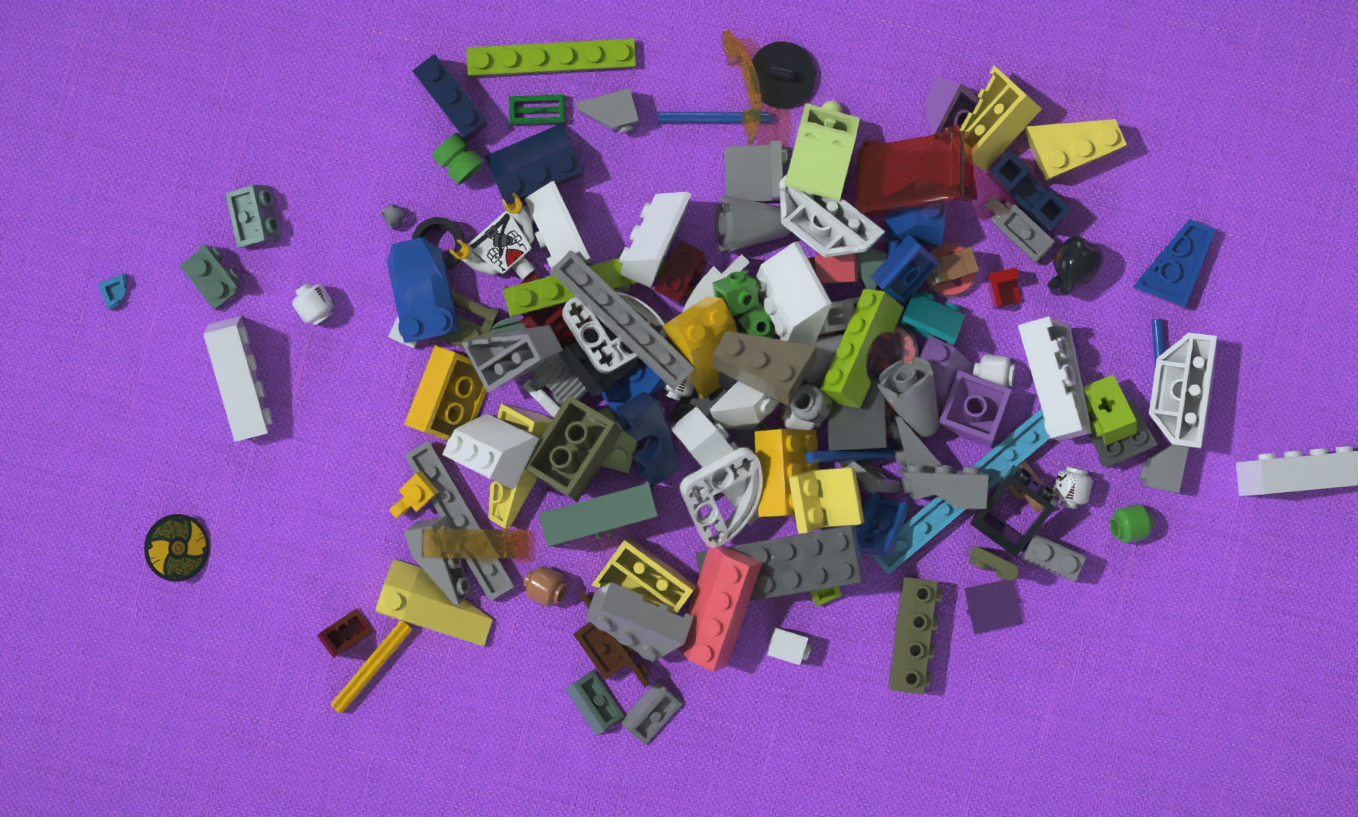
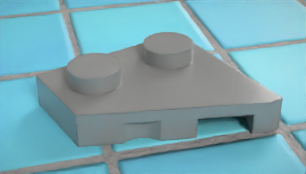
M866 460L837 462L841 465L840 468L854 467L856 477L862 481L860 485L871 493L876 491L899 493L902 489L900 480H889L881 474L882 469Z

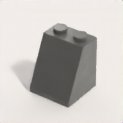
M868 375L871 384L861 408L839 405L832 399V409L828 415L829 451L890 448L887 400L878 388V384H880L879 375Z

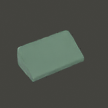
M594 670L566 688L567 693L595 735L606 731L625 717Z

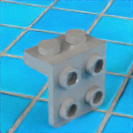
M770 141L769 145L729 146L725 149L727 196L755 202L780 201L779 183L785 177L783 176L782 165H787V148H782L781 141Z

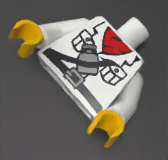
M512 193L515 198L513 204L508 205L504 199L502 200L506 209L503 214L468 245L458 239L457 242L462 245L459 252H454L452 249L449 252L475 271L493 276L498 273L504 275L512 268L523 280L535 269L524 257L532 250L531 244L534 241V233L530 217L522 207L517 194Z

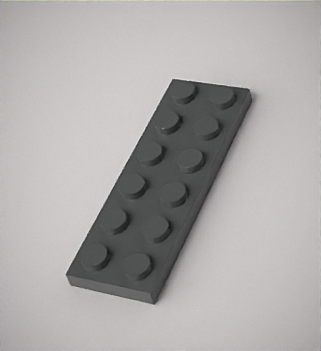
M855 525L729 547L762 562L750 601L865 582ZM708 550L695 553L699 575Z

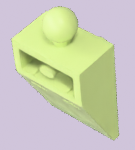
M827 101L822 107L806 103L798 126L785 186L839 201L860 118L844 114L841 105L836 101Z

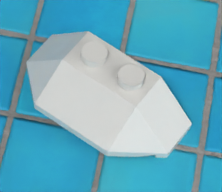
M787 175L780 180L781 224L823 257L866 252L884 235V230L844 199L840 198L837 201L786 187Z
M1187 333L1156 360L1149 415L1172 445L1202 448L1215 370L1217 336Z
M737 381L710 408V412L715 425L719 423L724 429L753 431L781 402Z

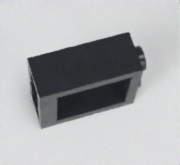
M1013 465L987 497V508L978 509L970 524L1014 557H1017L1056 508L1059 497L1056 496V492L1051 487L1045 484L1041 485L1035 481L1028 470ZM1011 483L1044 507L1022 536L989 513L990 509Z

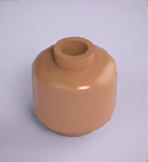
M540 566L534 572L529 571L523 583L524 587H526L528 599L545 607L560 604L568 588L563 574L546 566Z

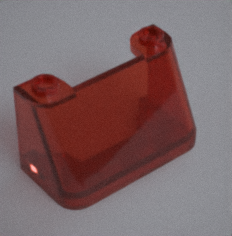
M959 126L942 128L943 133L882 144H879V140L862 142L863 147L857 149L855 208L864 216L874 217L884 215V212H893V210L941 202L950 203L961 200V198L963 202L978 200L969 132L960 131Z

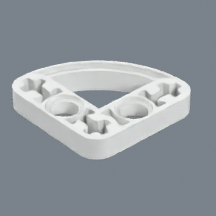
M616 292L653 329L658 328L659 334L665 339L667 333L663 328L664 322L653 309L633 296ZM577 297L570 299L565 304L562 310L563 318L597 372L601 374L611 373L638 357L635 353H626L622 348L623 341L619 338L610 341L596 316ZM572 305L576 309L579 307L582 309L580 317L583 322H585L586 319H589L590 321L588 323H585L580 329L577 328V326L581 323L578 316L570 315ZM586 329L595 330L598 333V341L595 343L586 342L583 332ZM601 343H604L605 345L601 349L603 355L605 357H608L609 355L612 357V360L609 363L610 367H608L606 363L602 365L600 364L599 361L602 358V355L600 354L599 350H597L595 353L592 352V350L600 346Z
M747 447L736 449L692 473L681 482L680 492L698 533L707 546L711 548L722 546L735 537L748 523L759 503L763 484L762 469L758 457ZM744 458H747V460H746V463H747V464H746L745 466H742V464H743V461H742V460H743ZM730 465H733L732 468L735 470V472H733V471L730 469V467H729ZM726 470V475L721 481H713L717 471ZM747 478L745 491L738 507L724 522L713 496ZM697 485L696 490L700 498H696L692 493V487ZM710 506V512L706 516L698 517L700 508ZM712 524L716 529L714 537H711L712 532L708 525Z

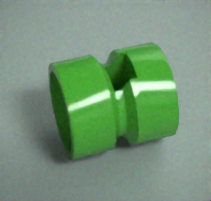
M458 132L446 139L431 155L441 168H448L447 174L457 186L471 178L485 163L474 150H467L469 144Z

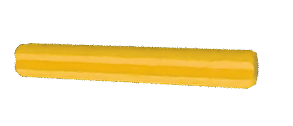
M399 621L331 702L334 710L341 714L349 707L412 632V627L408 623Z

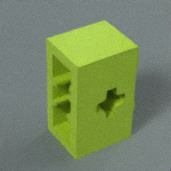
M1114 374L1083 386L1088 414L1090 413L1093 422H1091L1092 429L1097 438L1102 437L1105 445L1137 433V420Z

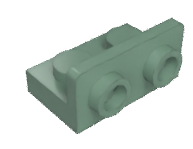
M250 185L225 193L237 248H245L265 241L280 239L279 223L275 217L272 204L273 196L268 185Z
M203 243L199 246L200 250L179 266L211 307L217 310L242 290L238 285L241 279L231 267L226 270L220 261L224 258L215 246L209 248Z

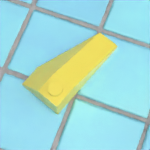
M501 403L497 415L498 419L538 437L539 440L552 419L545 415ZM524 469L514 490L496 481L492 482L490 485L488 519L505 529H509L537 478Z
M395 559L392 561L375 609L377 614L483 647L493 620L466 600L459 605H454L421 567Z

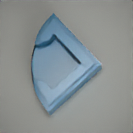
M124 273L98 283L108 310L116 308L123 301L127 293L128 281Z

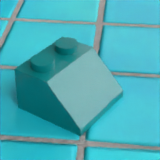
M920 290L918 294L914 292L909 298L900 318L899 326L925 338L932 336L950 346L954 345L965 317L964 314L959 313L961 308L949 302H945L944 305L934 301L935 296Z

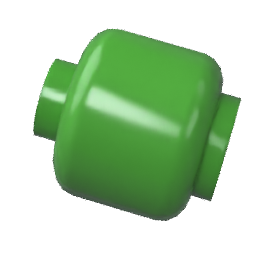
M1134 504L1115 510L1113 517L1110 518V530L1114 538L1119 539L1125 544L1145 540L1150 536L1151 528L1154 526V518L1151 512L1147 511L1142 505Z

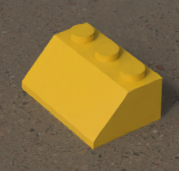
M434 346L404 425L448 441L454 429L477 418L487 390L470 358Z

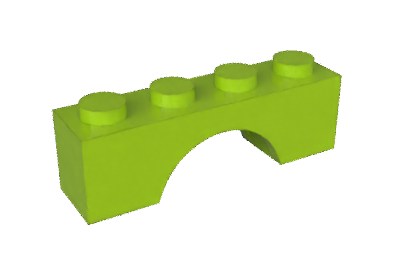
M863 290L820 390L839 405L861 408L871 384L866 370V358L869 347L873 340L881 333H893L904 307L885 291Z

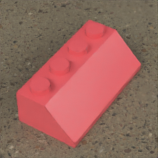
M724 545L715 546V548L709 547L687 614L694 617L684 645L678 647L689 661L713 672L727 667L762 562Z

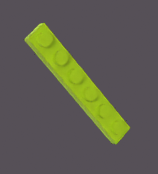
M634 38L466 47L468 77L636 68Z
M666 256L658 271L656 278H659L661 276L666 264L668 263ZM620 258L589 266L613 290L638 283L620 275L623 266L619 262ZM554 275L502 290L510 317L566 303L576 297Z

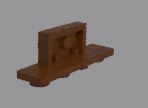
M584 591L579 596L589 609L594 595L593 593L587 595ZM591 622L573 633L605 680L626 665H629L644 688L650 685L647 679L651 675L642 662L638 665L631 657L634 654L632 648L621 644L615 637L599 630Z

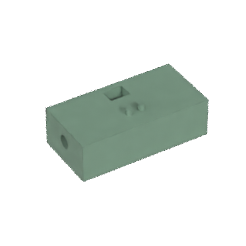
M649 483L538 513L547 547L595 534L596 539L602 538L600 532L606 531L607 536L613 535L611 529L658 517Z

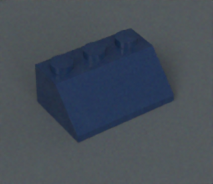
M562 123L485 156L500 194L508 205L515 202L512 193H516L522 202L525 201L526 197L550 182L554 181L556 186H560L584 175Z

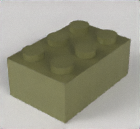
M568 395L535 446L525 466V470L568 498L578 502L623 430L615 422Z

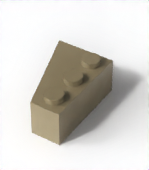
M726 331L712 354L713 368L789 406L816 360V346Z

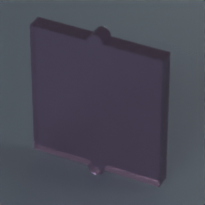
M1001 580L964 588L968 605L966 613L970 614L974 634L1023 624L1018 605L1020 599L1016 596L1013 580Z

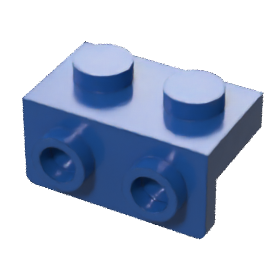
M877 491L875 493L869 492L867 498L862 503L864 523L855 525L859 550L861 552L885 557L891 556L909 511L907 503L881 498Z

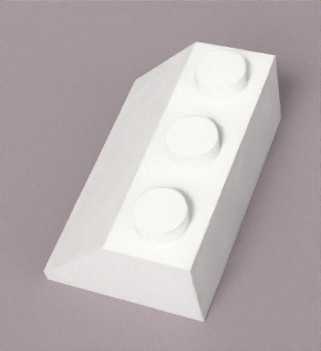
M555 182L548 183L526 197L527 206L523 208L531 221L536 222L539 231L534 234L541 248L547 246L551 254L550 257L546 258L550 268L552 269L570 250L587 265L592 264Z
M691 193L655 194L651 204L645 203L640 214V218L644 220L641 226L635 224L629 238L633 243L630 248L625 246L620 256L619 262L623 264L620 275L650 288L652 287L682 222Z
M793 242L761 264L754 279L759 285L760 293L758 295L764 304L765 312L770 316L775 325L776 333L780 335L781 339L802 344L815 343L832 303L799 242Z
M485 414L454 429L442 455L514 490L539 438L496 417Z

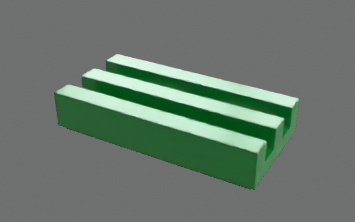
M565 94L508 96L509 125L566 124ZM559 101V106L515 108L514 104ZM559 113L560 117L515 118V114Z

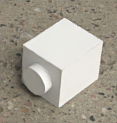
M775 627L767 655L800 665L802 660L807 661L811 644L807 643L808 637Z

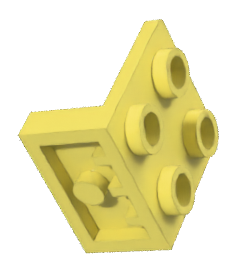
M854 467L809 470L789 477L798 533H809L823 527L859 525L864 523Z

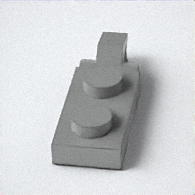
M992 196L983 205L993 214L990 220L994 223V226L1034 263H1037L1055 243L1051 237L1015 204L1012 205L1009 201H1006L1003 205Z

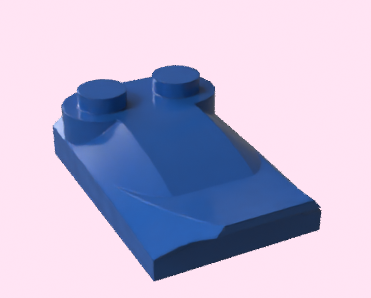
M424 237L392 244L387 258V265L399 318L398 330L403 337L404 343L460 331L442 248L434 246Z

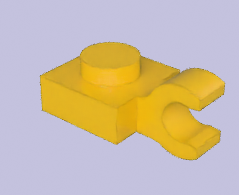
M419 471L398 490L403 495V498L389 509V512L397 519L400 515H405L412 507L416 512L420 511L439 491L424 473Z

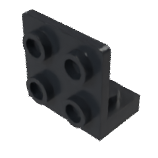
M602 321L599 322L610 341L618 338ZM590 329L583 335L588 343L598 341V333L593 329ZM577 340L569 347L566 345L562 349L563 351L558 353L594 399L638 364L636 359L611 373L601 374L593 368ZM601 343L600 346H598L596 349H593L592 352L595 353L597 350H599L600 354L602 355V358L599 361L600 364L602 365L606 363L608 367H610L609 363L612 360V357L610 355L608 357H605L603 355L601 349L605 345L604 343ZM622 343V348H623V350H624L626 353L631 354V353L628 351V349L624 346V344Z

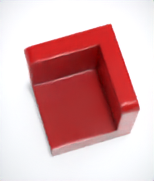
M1017 267L986 275L993 308L1012 305L1021 301L1017 279H1019Z

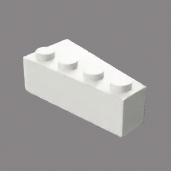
M242 316L208 324L203 335L234 441L267 434L270 428L269 425L273 424L269 408L264 407L262 398L265 397L262 382L257 379V364L254 355L250 352L249 336L246 327H244Z
M1048 316L1018 325L1044 414V426L1047 434L1051 439L1063 441L1092 433L1070 324Z
M697 406L670 428L702 468L739 449L734 442L730 445L728 444L726 439L729 435L719 423L714 426ZM730 465V466H729L730 469H731L733 472H735V470L732 468L733 465ZM726 470L717 471L713 481H721L726 475ZM747 478L721 491L735 509L743 497ZM758 505L748 521L749 526L760 518L758 515Z
M1353 446L1335 447L1336 453L1328 454L1327 448L1310 450L1309 456H1302L1301 451L1284 452V458L1276 459L1275 453L1259 454L1256 461L1236 462L1239 496L1358 485V451H1353Z

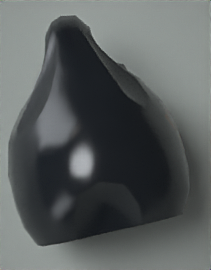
M1072 236L1062 243L1056 250L1053 260L1057 276L1053 277L1047 285L1053 295L1060 293L1068 295L1076 286L1091 282L1103 264L1104 256L1102 249L1080 236Z

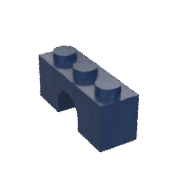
M435 53L412 70L416 78L436 101L466 142L488 126L486 119Z
M1009 151L987 176L1048 233L1068 214L1071 208L1052 190L1048 191L1031 176L1029 173L1030 169Z
M642 392L616 408L623 430L637 441L647 436L644 445L632 453L639 476L655 486L682 470L678 461L680 454L672 443L670 437L672 430L664 420L662 413L665 410L658 398H653L646 392Z

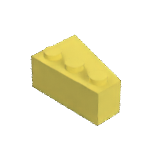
M993 66L990 71L992 77L985 90L981 89L977 96L980 98L973 113H968L953 142L969 160L984 172L1042 110L1037 103L996 66Z
M1116 119L1027 126L1023 130L1044 182L1117 152L1127 145Z
M629 536L626 537L592 583V586L600 588L612 582L643 595L642 600L659 607V604L663 603L669 606L668 611L674 613L680 610L696 587V585Z

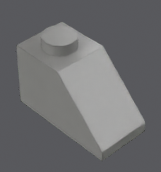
M630 88L575 103L578 113L612 132L618 130L619 134L628 133L635 130L634 126L639 124Z
M1171 443L1149 457L1146 464L1142 463L1139 472V480H1143L1142 487L1174 494L1179 493L1189 447L1172 445Z

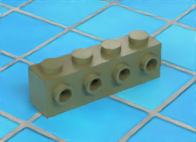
M902 577L888 681L889 690L924 695V688L929 689L931 672L927 671L928 660L933 661L935 644L930 643L931 633H936L938 626V616L934 615L935 604H940L942 588L937 587L938 581Z

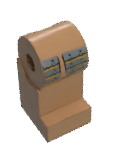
M972 247L939 258L938 260L941 263L926 279L928 287L977 273L979 269Z

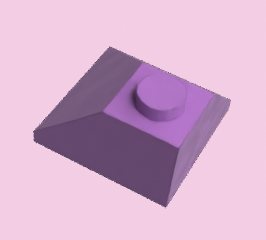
M937 76L924 101L930 131L960 155L966 157L953 142L968 113H973L980 98L962 84Z
M930 336L918 358L926 359L932 366L938 411L943 413L958 370L973 375L974 366L955 347Z
M958 370L939 424L964 439L991 448L1012 389Z

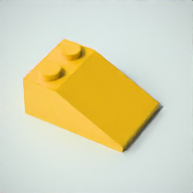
M707 296L663 325L674 349L695 368L689 377L699 397L702 399L721 387L718 382L719 371L713 368V352L726 331L737 333L735 322L723 298Z

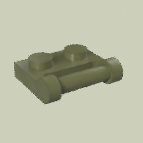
M451 287L455 305L485 319L483 326H480L457 315L460 331L437 336L464 349L462 342L490 332L500 310L494 307L489 309L456 293V289Z
M968 546L964 556L970 558L969 564L986 571L990 567L995 570L996 576L1000 579L1010 581L1018 576L1019 572L1016 565L977 546Z

